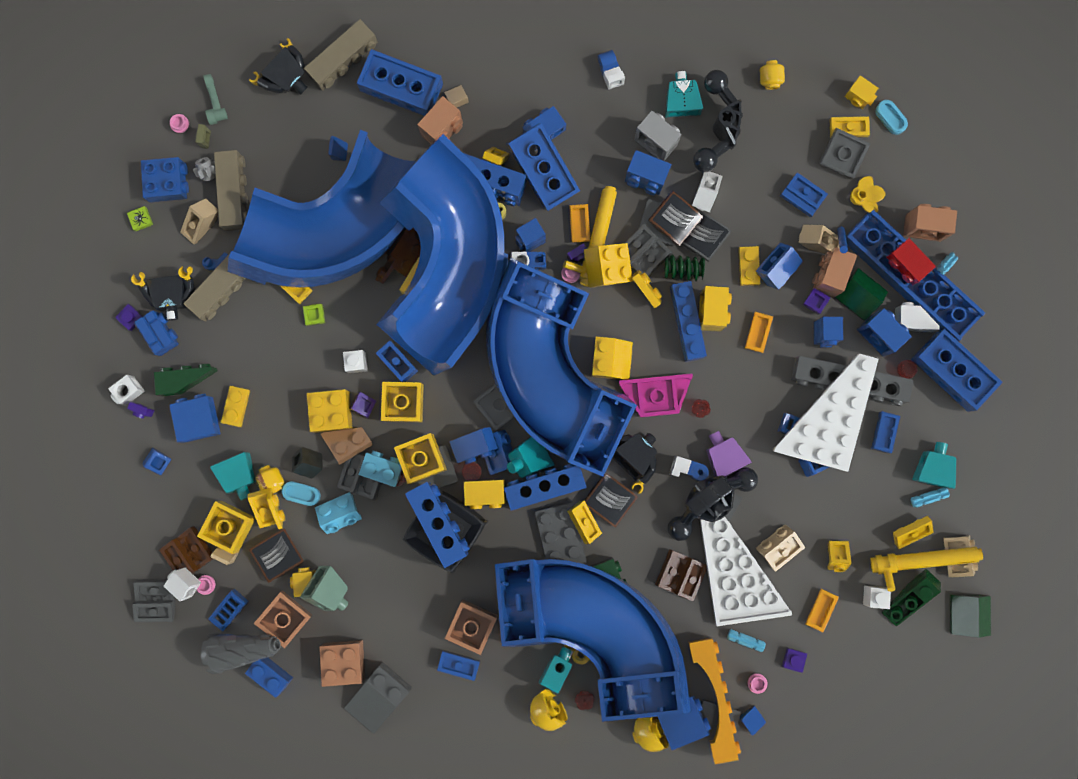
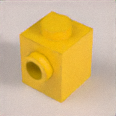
M860 75L844 97L850 100L853 106L863 110L867 104L871 106L877 98L875 93L879 88Z
M310 567L298 568V572L292 573L290 587L294 590V597L301 596L316 570H310Z

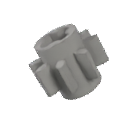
M204 157L195 162L196 168L193 171L196 177L203 179V181H210L216 177L215 161Z

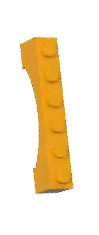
M711 637L689 641L693 663H698L707 673L717 699V729L714 739L709 740L713 761L715 764L739 760L738 754L741 753L739 742H735L733 736L734 733H737L734 721H730L729 713H732L730 701H726L724 694L728 693L725 681L721 680L720 673H724L721 661H717L716 654L719 653L717 641L713 642Z

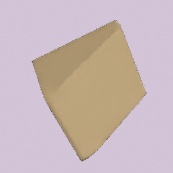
M462 85L444 92L447 100L456 108L469 103Z
M217 547L211 554V558L229 565L234 563L238 553L231 554Z

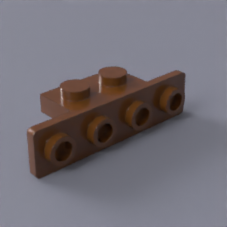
M416 230L396 259L389 255L387 256L388 261L376 273L377 277L375 280L384 284L393 269L407 278L420 257L421 245L420 240L415 237L417 234Z

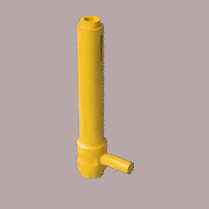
M605 186V189H602L588 248L604 246L617 195L616 188L612 186ZM565 260L563 268L580 273V284L589 287L586 262L583 261L581 266Z
M967 547L900 555L891 553L887 554V556L875 555V557L870 558L872 573L884 574L887 590L892 592L895 591L892 573H897L900 570L978 563L980 560H983V552L981 548Z

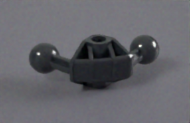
M721 70L710 71L704 79L705 89L710 94L719 95L727 106L720 111L713 125V132L721 142L713 148L705 147L699 149L693 157L695 168L701 172L712 171L717 165L718 157L729 149H734L737 137L741 132L740 125L743 117L741 110L742 100H737L729 90L728 77Z
M742 467L735 472L733 478L727 479L724 475L698 482L692 488L685 501L687 510L682 516H676L668 523L667 529L671 538L677 541L688 539L692 534L691 523L695 518L709 522H715L724 518L733 508L734 489L743 492L755 489L758 484L757 473L749 467Z

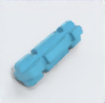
M951 252L937 266V271L944 275L958 260V256Z
M943 487L936 491L912 497L910 501L912 506L917 508L924 504L948 498L950 494L948 489Z
M730 629L727 635L728 640L737 641L738 644L751 649L754 648L759 652H763L766 643L764 641L756 640L743 633L738 634L735 630Z

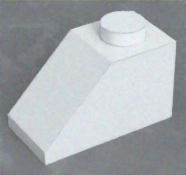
M704 172L692 206L700 211L710 212L723 176L713 172Z
M904 302L895 308V320L899 324L905 325L909 331L935 332L939 330V325L921 306H914L912 302Z

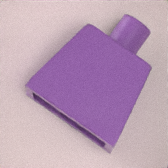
M719 431L709 435L714 446L707 449L706 452L714 477L727 476L752 463L733 437L724 440Z

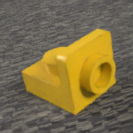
M829 541L828 570H834V572L838 573L846 571L851 565L849 541Z

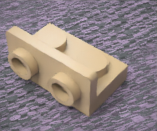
M787 525L778 528L775 533L756 547L757 551L763 555L775 572L805 548L797 534Z
M970 535L944 538L945 550L975 547L974 539L971 540ZM978 563L947 566L949 577L974 576L975 571H978Z

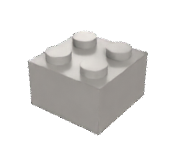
M651 111L637 127L634 140L657 159L665 161L677 147L682 134H680V130L676 126L669 125L661 114Z

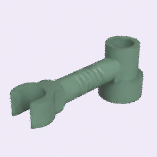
M211 74L203 75L213 109L205 110L210 125L218 124V121L228 119L225 108L220 107L213 77Z

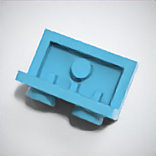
M373 450L372 453L365 454L358 475L396 487L402 468L398 458L391 456L390 459L383 457V453Z
M350 492L315 507L319 525L326 534L335 533L339 529L353 525L362 519L357 511L353 495Z

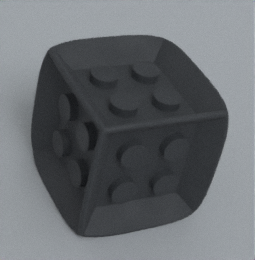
M438 488L441 493L438 496L441 503L446 502L451 512L448 514L450 520H455L460 529L457 532L461 540L465 538L471 549L484 529L485 524L488 523V520H485L475 510L470 509L469 506H465V503ZM431 499L425 503L428 511L434 508V503ZM415 516L402 538L416 552L450 573H454L457 566L464 559L462 558L444 568L417 516ZM441 518L435 520V526L438 529H442L444 526ZM446 536L444 539L447 547L453 546L454 541L450 536Z

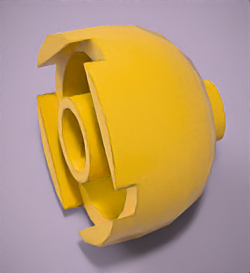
M544 689L533 698L530 705V719L535 726L545 731H554L565 725L568 717L561 701L557 704L553 699L556 695L549 689Z
M658 716L636 719L633 739L637 744L639 743L644 750L649 752H658L668 748L669 743Z

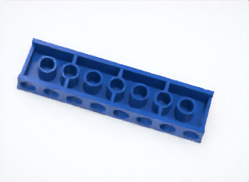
M874 210L867 213L846 235L847 246L905 300L914 303V306H921L939 325V331L945 329L957 341H960L980 317L985 315V312L945 275L940 274L936 267L932 270L933 272L927 274L920 282L914 285L907 283L902 278L899 270L894 269L886 258L906 239Z

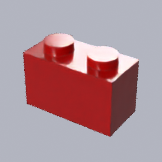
M910 238L902 242L886 257L889 260V264L894 269H898L902 274V278L912 285L920 282L936 267Z

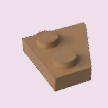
M362 427L321 433L322 438L339 465L373 445Z

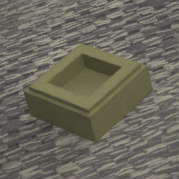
M198 124L195 143L201 148L208 149L211 131L205 125Z

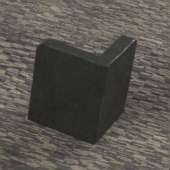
M302 447L292 456L293 473L312 479L323 469V457L319 452Z

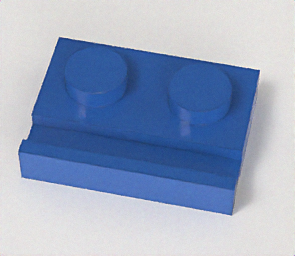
M797 172L780 197L811 218L828 193Z

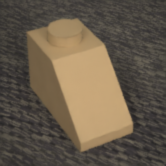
M207 199L189 206L180 233L191 243L196 244L215 224L218 209Z
M803 225L798 243L807 249L826 254L827 251H831L834 247L839 248L838 235L825 226Z

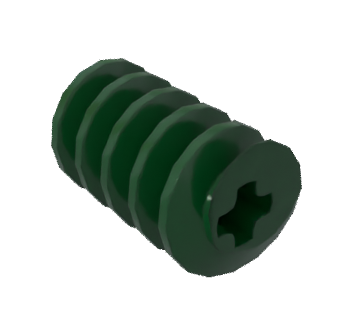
M673 254L670 255L669 259L666 256L665 278L671 273L672 279H675L676 275L679 274L680 280L683 279L684 275L687 276V281L690 280L691 276H694L695 282H697L699 276L703 280L705 271L704 258H701L698 263L697 257H693L690 262L689 256H686L684 261L681 255L676 260Z

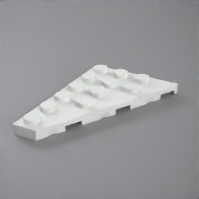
M857 354L837 379L822 393L820 398L794 424V427L786 433L785 437L774 447L773 451L848 472L878 359Z
M725 517L715 522L700 519L715 625L723 626L791 616V610L734 531L729 521Z

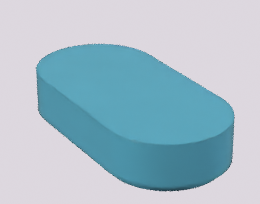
M883 100L876 106L875 113L890 133L898 135L906 130L908 126L907 119L892 101Z
M287 482L282 487V495L286 500L303 505H315L321 497L320 491L316 487L302 483Z

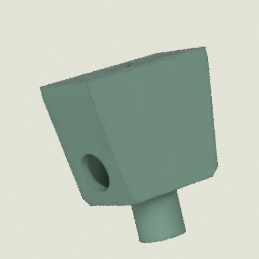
M319 566L300 598L324 611H335L337 608L342 611L348 606V601L343 598L348 587L331 566Z

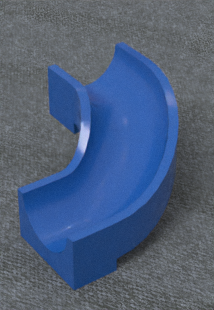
M360 130L346 170L337 183L321 197L310 202L297 203L254 188L240 236L234 250L230 252L228 257L227 272L264 285L266 282L288 287L326 285L358 273L381 257L405 230V227L380 202L416 161L403 160L384 153L370 142L368 132Z
M444 134L420 156L380 202L408 230L414 228L417 231L421 250L419 263L410 285L376 325L432 375H437L452 368L482 328L495 301L504 262L503 222L493 190L481 171Z
M511 257L500 280L497 295L487 319V355L495 384L516 420L539 444L552 453L566 459L568 463L604 476L637 404L626 395L586 378L573 361L568 345L569 330L574 328L589 293Z
M530 559L495 564L502 646L523 647L561 643L586 655L594 663L600 675L598 689L602 722L678 715L691 712L686 670L678 641L660 611L637 589L608 572L567 560Z

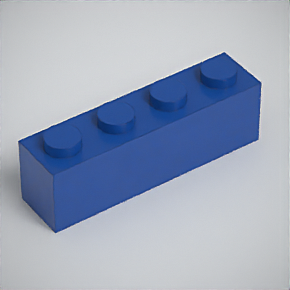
M692 282L673 284L670 287V293L684 360L689 362L704 359L707 354Z

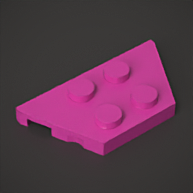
M693 374L621 380L618 382L625 395L637 404L635 411L640 418L679 414Z

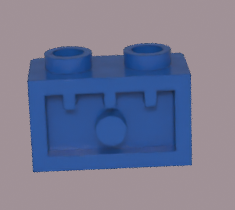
M506 430L493 433L498 449L491 451L492 455L485 457L490 475L507 470V464L511 462L508 454L513 449L510 444V436Z

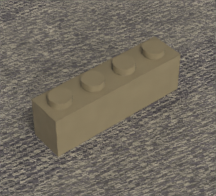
M359 19L304 69L322 91L330 88L339 76L347 73L349 67L360 62L365 53L370 52L371 49L373 50L378 43L376 36Z
M237 150L214 152L219 226L225 231L242 229L248 213L246 211L248 196L244 189V186L247 185L245 174H243L245 158Z
M229 255L184 302V305L205 322L211 320L216 315V310L229 301V296L233 292L238 291L245 280L244 277L227 272Z

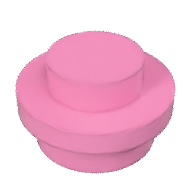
M176 114L170 119V127L176 133H183L188 129L189 121L184 115Z
M566 268L562 269L561 275L564 281L574 283L579 279L580 273Z
M203 575L198 578L201 581L197 588L200 594L207 595L214 591L216 583L213 577Z
M755 673L749 677L747 685L753 693L760 694L766 690L767 680L762 674Z

